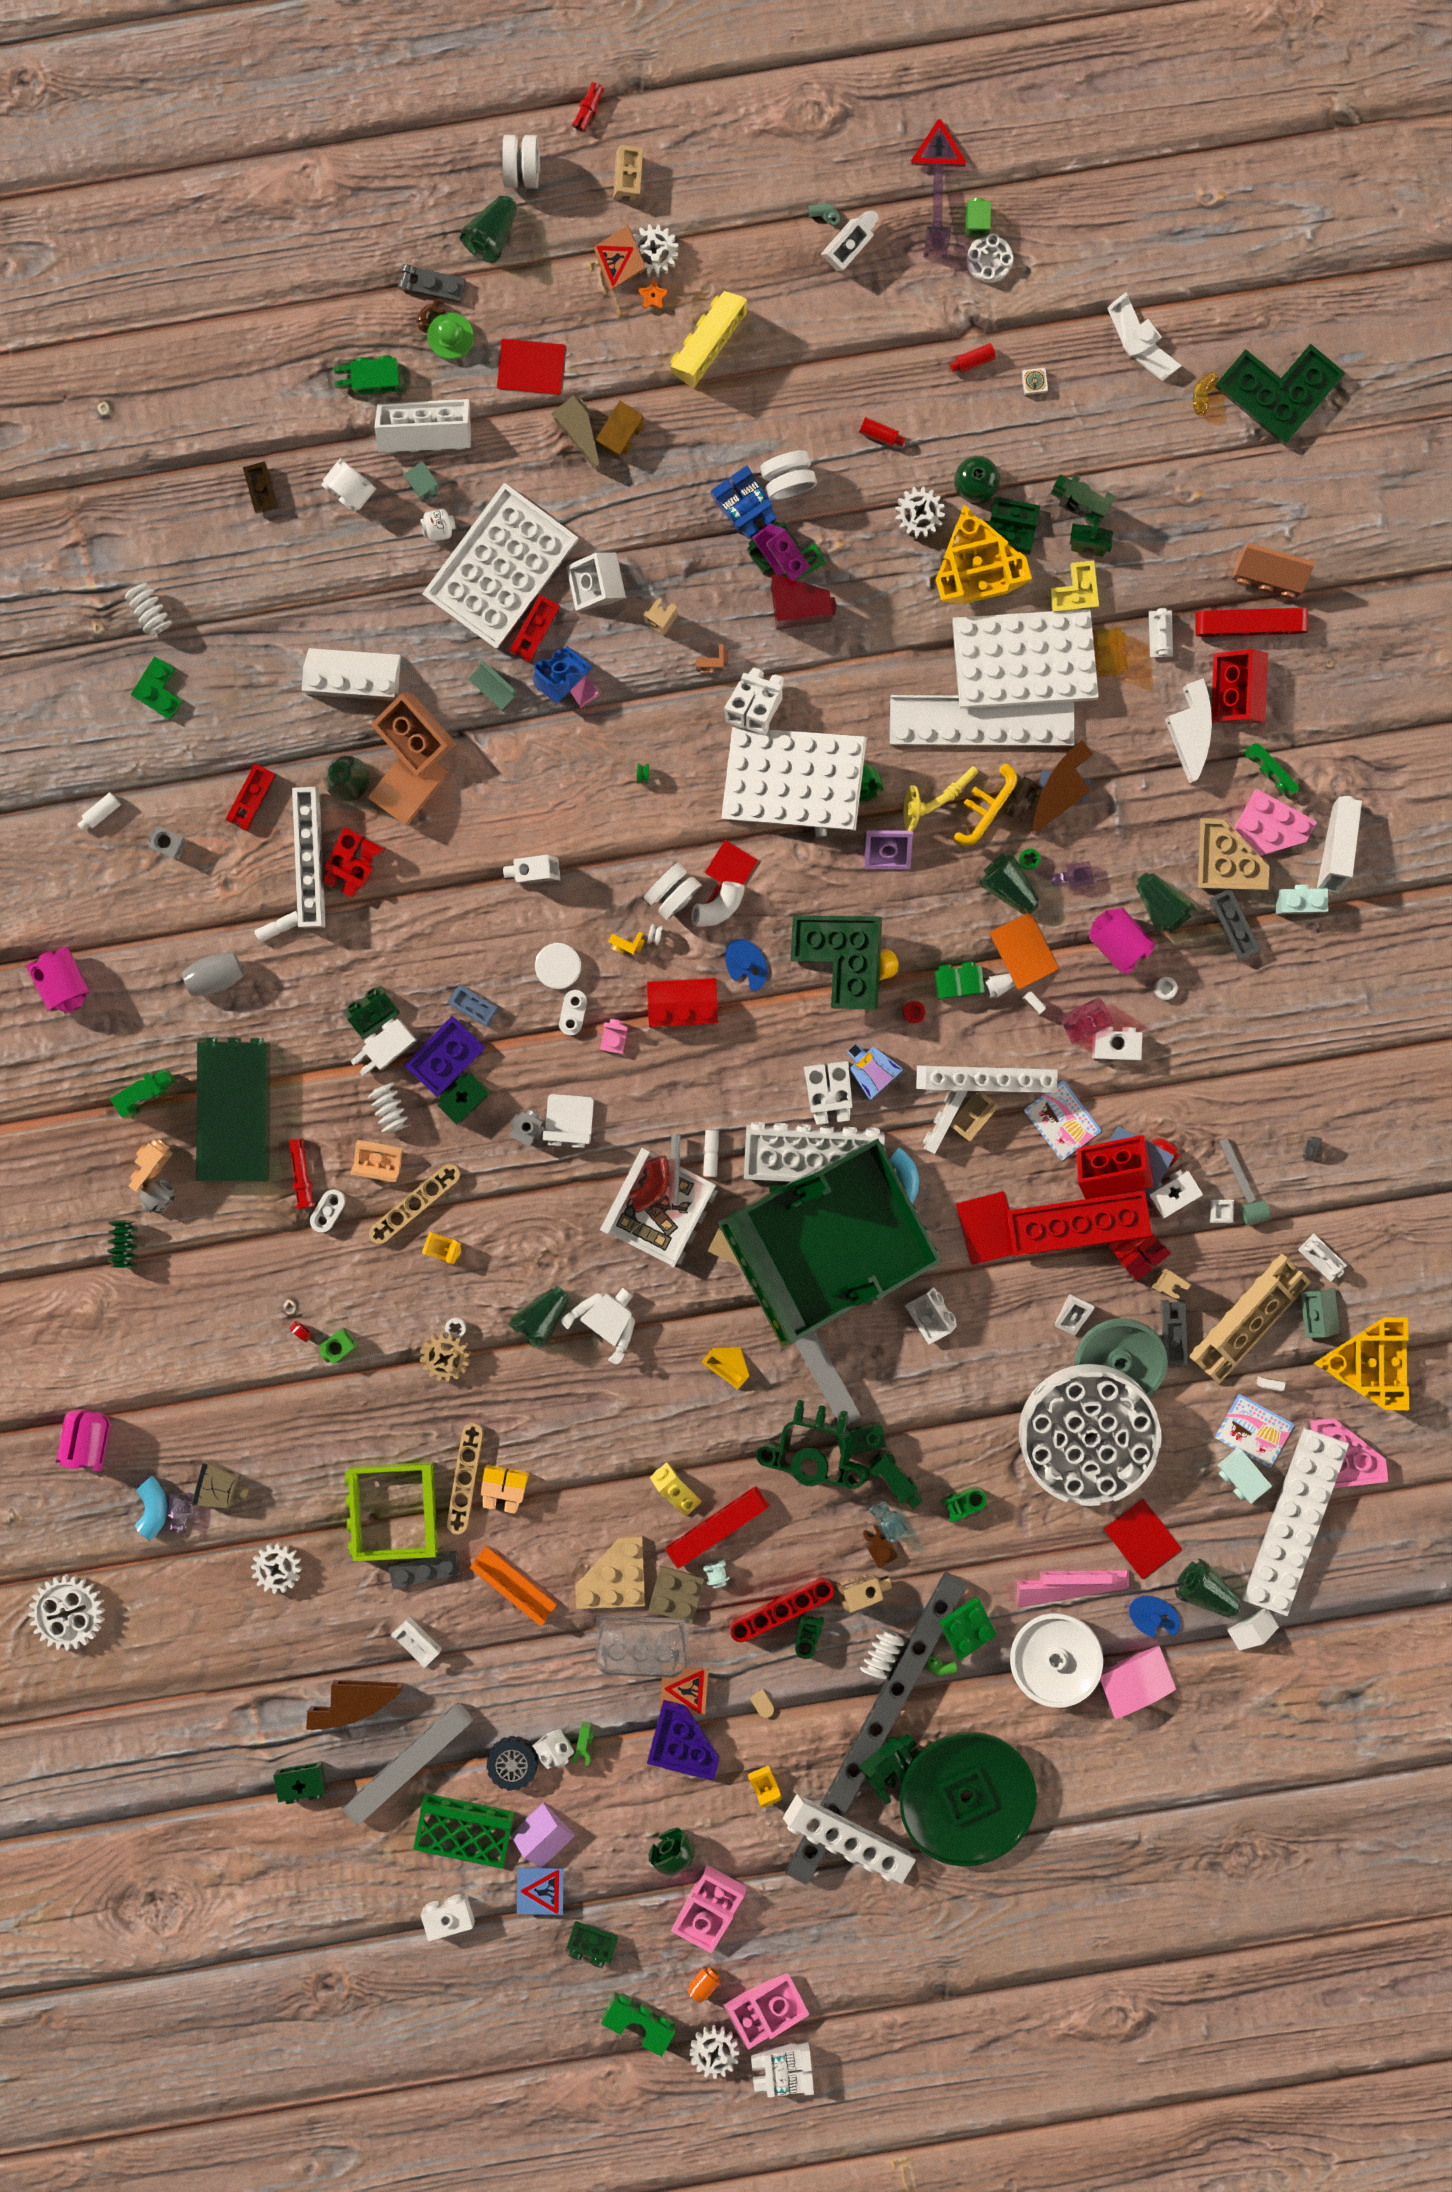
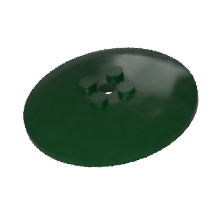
M981 1732L951 1734L936 1740L923 1749L908 1767L899 1794L901 1819L914 1844L931 1858L954 1866L985 1864L1000 1858L1013 1849L1028 1831L1035 1814L1037 1802L1035 1780L1023 1756L1003 1739ZM970 1790L972 1795L969 1799L964 1800L960 1798L963 1791Z

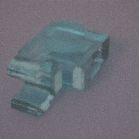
M884 1500L878 1505L875 1503L869 1508L871 1514L881 1520L877 1525L889 1544L895 1542L908 1530L897 1511L890 1512Z

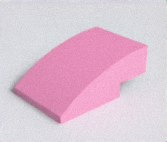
M1160 1646L1117 1661L1116 1665L1103 1669L1099 1680L1115 1720L1144 1708L1176 1690Z
M706 1864L683 1905L671 1932L712 1954L732 1921L734 1912L744 1898L747 1886Z
M788 1973L766 1981L723 2004L739 2037L748 2050L766 2038L771 2040L810 2015Z

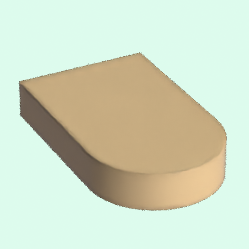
M764 1689L749 1697L761 1717L768 1718L773 1714V1704Z

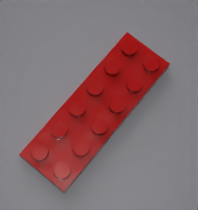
M1145 1190L1007 1211L1014 1257L1152 1237Z

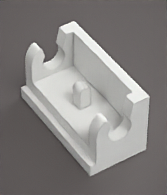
M410 1616L391 1634L423 1668L442 1649Z

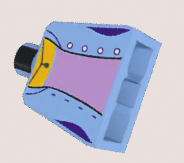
M856 1043L847 1051L855 1061L849 1070L870 1100L903 1070L875 1047L865 1052Z

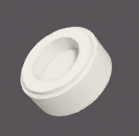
M1170 977L1160 978L1154 984V993L1161 1000L1172 999L1177 994L1178 985Z

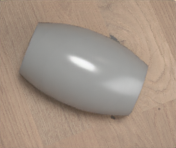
M234 952L207 956L191 964L182 972L185 986L191 996L215 994L234 985L244 976L240 962Z

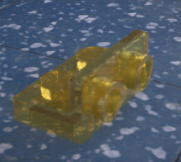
M1117 626L1115 629L1092 630L1097 677L1121 676L1124 673V669L1128 668L1127 655H1123V646H1126V633L1122 632L1121 626Z

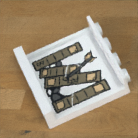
M642 1147L600 1230L670 1264L674 1268L676 1263L681 1265L686 1255L683 1249L686 1243H692L697 1233L693 1230L696 1223L702 1224L707 1214L704 1208L707 1202L712 1204L718 1192L714 1190L716 1184L679 1167L678 1203H669L670 1161Z

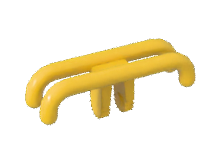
M1003 764L999 769L1000 774L1005 777L1006 783L996 799H993L976 787L972 790L976 797L982 799L990 806L988 811L976 805L972 800H965L964 804L983 818L971 835H964L960 832L956 833L953 836V841L961 846L975 844L982 837L1015 788L1017 775L1009 764Z

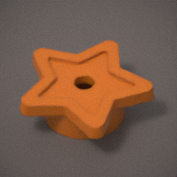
M652 280L648 287L638 290L644 298L643 308L649 306L659 309L663 308L662 298L668 294V290L659 288L655 280Z

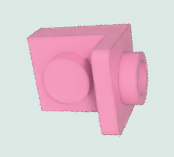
M610 1019V1023H604L600 1050L623 1054L628 1030L627 1026H623L624 1021Z

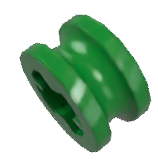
M641 763L637 764V784H640L642 781L645 784H649V763H646L645 766H642Z
M1026 849L1019 856V864L1023 869L1032 870L1040 863V855L1034 849ZM1033 854L1035 856L1033 859H1036L1035 864L1030 863L1026 865L1024 863L1026 859H1023L1024 855Z

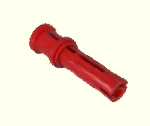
M304 1139L289 1140L295 1183L292 1188L296 1192L297 1199L295 1208L314 1207L316 1203L313 1202L311 1190L313 1183L309 1181Z

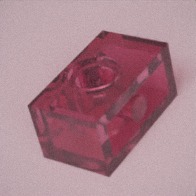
M1100 997L1058 1017L1067 1038L1072 1044L1114 1024L1105 1003Z

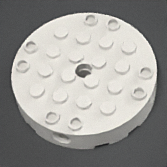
M1083 1364L1062 1369L1046 1378L1035 1388L1026 1401L1021 1413L1019 1442L1030 1473L1043 1489L1065 1502L1079 1503L1082 1506L1101 1505L1100 1503L1112 1500L1117 1501L1126 1497L1148 1478L1157 1462L1156 1458L1159 1448H1161V1428L1158 1415L1149 1397L1136 1381L1125 1373L1108 1366ZM1086 1433H1095L1093 1437L1085 1438Z

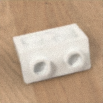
M934 1287L905 1305L928 1345L950 1334L957 1327L955 1316L952 1312L948 1311L942 1295Z

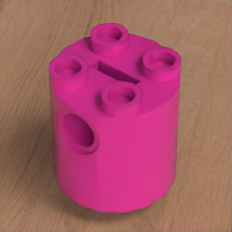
M1123 907L1105 910L1093 921L1089 939L1120 973L1123 971L1125 975L1128 974L1136 966L1135 964L1140 957L1144 960L1153 952L1155 947L1154 941Z
M64 947L57 950L54 955L52 951L46 952L39 956L40 961L36 960L25 966L47 1012L57 1010L63 1011L64 1014L74 1012L82 1007L86 996L90 994V990L69 948Z

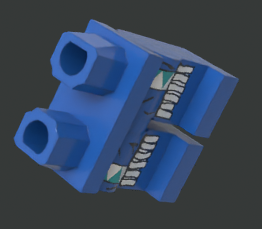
M748 466L732 475L730 481L726 479L711 490V497L737 532H742L749 540L759 532L754 522L761 519L765 526L776 522L772 503L757 483Z

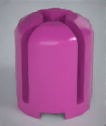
M79 1409L68 1412L64 1417L55 1463L78 1470L79 1468L92 1466V1471H102L111 1427L110 1419L103 1413H94L90 1410Z

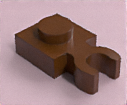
M874 1524L875 1535L869 1536L866 1530L863 1531V1535L867 1541L872 1542V1545L868 1546L867 1549L878 1568H881L899 1558L887 1536L882 1539L880 1538V1528Z

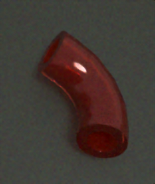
M666 1155L652 1158L644 1163L647 1169L646 1182L642 1187L630 1191L636 1213L657 1204L666 1193L670 1180L669 1163Z

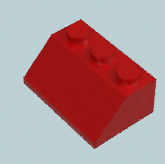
M1255 649L1214 653L1211 704L1212 722L1238 724L1265 722L1268 653Z
M716 978L647 982L649 1028L718 1024Z
M1144 1135L1076 1148L1078 1184L1085 1199L1153 1187L1152 1167Z

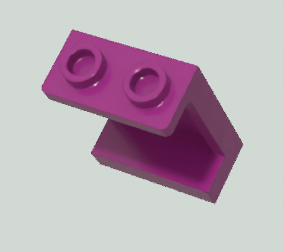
M769 524L752 537L776 575L781 576L785 572L788 578L794 581L811 568L785 529Z

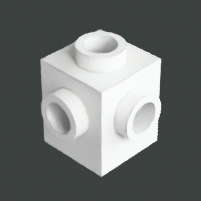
M561 1729L547 1733L533 1745L541 1763L547 1769L555 1766L557 1769L563 1767L569 1762L568 1757L574 1753L570 1741L564 1736Z

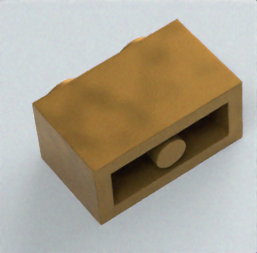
M619 400L596 438L597 446L621 460L623 455L627 456L633 447V443H631L635 435L639 436L645 427L643 414Z

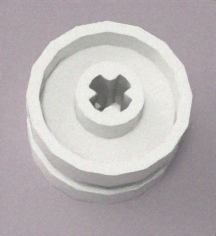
M504 135L503 179L505 188H517L520 184V173H522L525 188H538L540 151L537 135H525L522 140V150H520L517 135Z
M798 450L771 458L760 465L763 479L770 481L766 485V491L770 500H781L797 496L817 485L814 471L808 470L811 465L808 451Z
M679 862L672 866L643 897L651 906H656L665 899L659 907L658 913L666 921L682 910L702 886L694 877H689L680 884L686 876L687 870Z

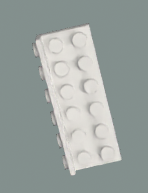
M752 1122L751 1125H746L744 1179L792 1182L867 1142L878 1138L884 1145V1132H880L878 1128H866V1131H860L856 1127L849 1126L843 1127V1130L834 1129L833 1126L829 1125L811 1128L807 1124L788 1127V1124L785 1123L765 1126L763 1122Z

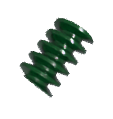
M113 1220L108 1222L109 1225L115 1227V1229L108 1231V1234L114 1236L113 1239L107 1242L114 1245V1248L107 1249V1252L114 1254V1257L107 1259L108 1262L113 1263L111 1267H136L137 1264L130 1260L137 1258V1255L130 1251L137 1249V1245L131 1243L138 1239V1236L131 1234V1232L138 1230L137 1226L132 1225V1223L137 1221Z

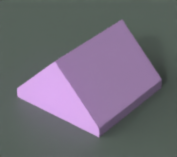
M866 830L864 869H910L913 831Z
M543 1802L510 1833V1836L522 1856L542 1868L575 1837V1834Z

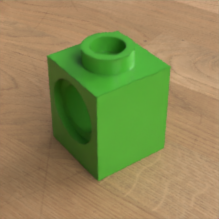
M974 198L971 201H967L965 209V236L989 235L991 229V201H985L984 198Z
M343 1327L319 1346L321 1349L319 1353L327 1363L335 1364L354 1349L357 1343ZM336 1341L341 1344V1353L332 1351V1342Z

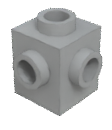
M530 1109L527 1113L524 1111L520 1115L516 1113L510 1124L513 1129L509 1136L530 1147L535 1139H540L545 1130L542 1127L544 1121L540 1120L541 1115ZM527 1122L531 1125V1129L529 1131L525 1130L524 1125Z

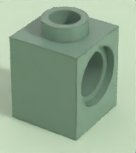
M420 462L403 474L421 502L434 499L439 494L438 491L441 490L439 484L423 462Z

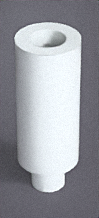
M109 792L82 815L83 820L77 825L83 831L89 826L93 829L121 806L120 802Z

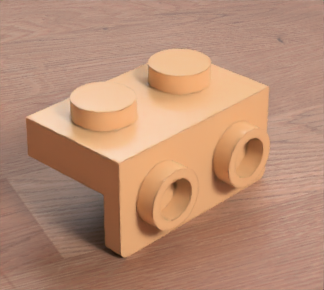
M357 1140L351 1174L363 1179L373 1178L386 1183L396 1182L401 1170L403 1148Z

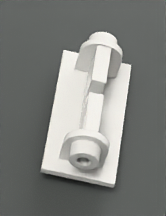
M1159 608L1157 611H1149L1150 657H1173L1172 610L1167 611L1166 608Z
M1314 1233L1298 1249L1330 1282L1336 1276L1339 1278L1344 1273L1343 1269L1347 1265Z

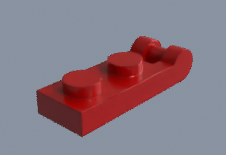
M539 595L509 652L515 656L518 654L524 657V661L531 663L557 615L560 605ZM524 640L531 643L529 649L522 646Z
M255 763L226 817V821L231 824L236 823L240 825L242 830L248 831L277 775ZM241 808L247 811L245 817L239 815Z

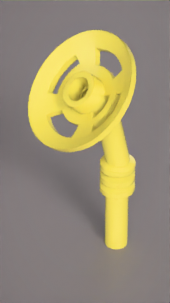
M972 766L956 783L952 782L943 791L944 794L927 804L921 802L917 787L914 785L909 786L905 795L903 810L906 830L914 831L920 816L930 813L949 801H954L958 794L962 793V789L979 773L978 770Z

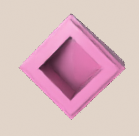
M587 676L569 691L580 708L599 696L598 691Z

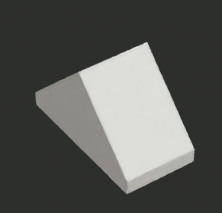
M1069 1294L1054 1326L1075 1336L1095 1306Z
M1263 1608L1227 1629L1238 1650H1243L1264 1644L1279 1627L1270 1611Z

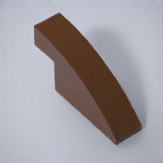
M1083 740L1076 744L1059 761L1047 778L1035 806L1031 825V832L1033 834L1091 791L1090 787L1075 769L1093 755Z
M335 1679L331 1685V1706H310L307 1711L306 1730L336 1728L366 1718L396 1698L401 1693L404 1683Z

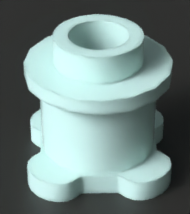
M725 1560L703 1565V1570L707 1572L709 1580L707 1585H712L713 1588L726 1585V1581L730 1578L726 1576Z

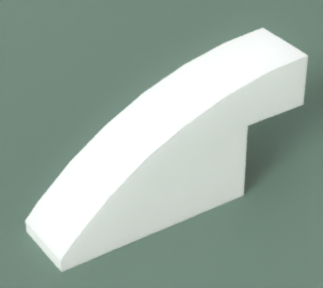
M1204 678L1187 684L1182 688L1190 708L1168 716L1165 719L1189 784L1196 781L1201 774L1211 738V706Z

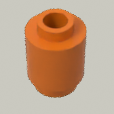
M711 1966L709 1968L703 1967L689 1984L690 1988L687 1990L689 1995L699 2003L707 2000L721 1983L719 1979L720 1974Z

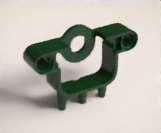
M803 1400L797 1401L793 1420L783 1428L781 1442L767 1443L760 1447L756 1453V1459L760 1465L791 1473L800 1484L805 1486H815L821 1482H826L849 1489H856L865 1484L870 1477L869 1470L865 1465L850 1461L852 1436L846 1429L848 1412H840L838 1425L825 1422L826 1407L820 1405L818 1408L816 1420L803 1417ZM794 1425L817 1428L820 1431L835 1434L841 1439L842 1450L838 1467L839 1476L833 1474L827 1476V1459L821 1451L815 1448L799 1450L793 1456L791 1464L786 1463L785 1454L791 1444ZM767 1449L772 1452L773 1459L767 1456ZM807 1458L814 1460L818 1466L817 1473L813 1476L805 1474L802 1470V1462ZM853 1471L859 1474L860 1481H856L853 1478Z

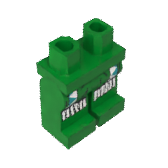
M170 1071L148 1072L143 1075L145 1080H139L111 1097L110 1100L120 1116L131 1119L139 1114L136 1110L138 1106L148 1100H155L159 1096L168 1094L169 1092L166 1088L176 1082Z

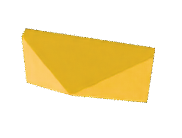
M741 1347L712 1348L701 1361L702 1364L737 1390L749 1377Z

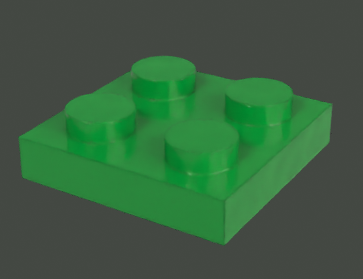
M974 1597L939 1621L945 1637L959 1661L997 1636L981 1601L977 1597Z

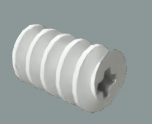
M143 583L129 590L125 595V599L130 602V608L135 610L134 615L139 618V624L144 626V633L151 636L167 629L172 624V621L164 622L168 614L166 612L159 613L163 605L155 606L159 598L157 596L150 597L154 589H146L148 583Z
M394 1082L373 1090L368 1096L369 1099H376L371 1106L373 1108H380L375 1113V1116H383L378 1122L379 1125H386L382 1130L383 1134L393 1133L410 1126L403 1125V1122L408 1117L399 1115L405 1109L396 1107L401 1102V1099H393L398 1091H390Z
M880 1626V1629L884 1632L883 1635L876 1634L880 1643L872 1642L876 1651L869 1650L868 1653L873 1658H865L864 1662L868 1665V1668L861 1667L860 1669L872 1677L887 1679L889 1677L887 1671H891L893 1668L891 1663L897 1660L894 1654L900 1653L901 1650L898 1646H903L905 1641L896 1632Z

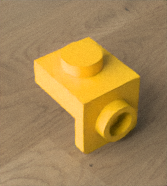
M638 932L633 944L614 934L611 935L608 942L612 944V950L622 955L625 951L634 955L636 951L640 953L646 940L642 939L644 934Z
M429 1231L422 1253L454 1265L461 1254V1243L453 1238Z
M769 1765L748 1774L749 1781L758 1797L761 1808L782 1800L778 1783Z

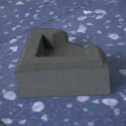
M1308 1137L1303 1155L1304 1159L1313 1160L1315 1158L1322 1138Z

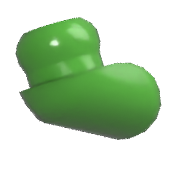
M930 1655L925 1664V1667L935 1676L957 1673L955 1662L942 1663L934 1655Z

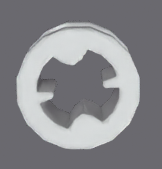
M651 924L647 944L654 942L656 946H659L663 926L655 927L654 924Z
M458 1317L450 1319L445 1326L446 1334L449 1336L450 1329L452 1328L450 1324L452 1322L454 1324L460 1323L462 1327L459 1330L462 1331L460 1334L454 1332L453 1338L462 1337L467 1329L465 1321Z

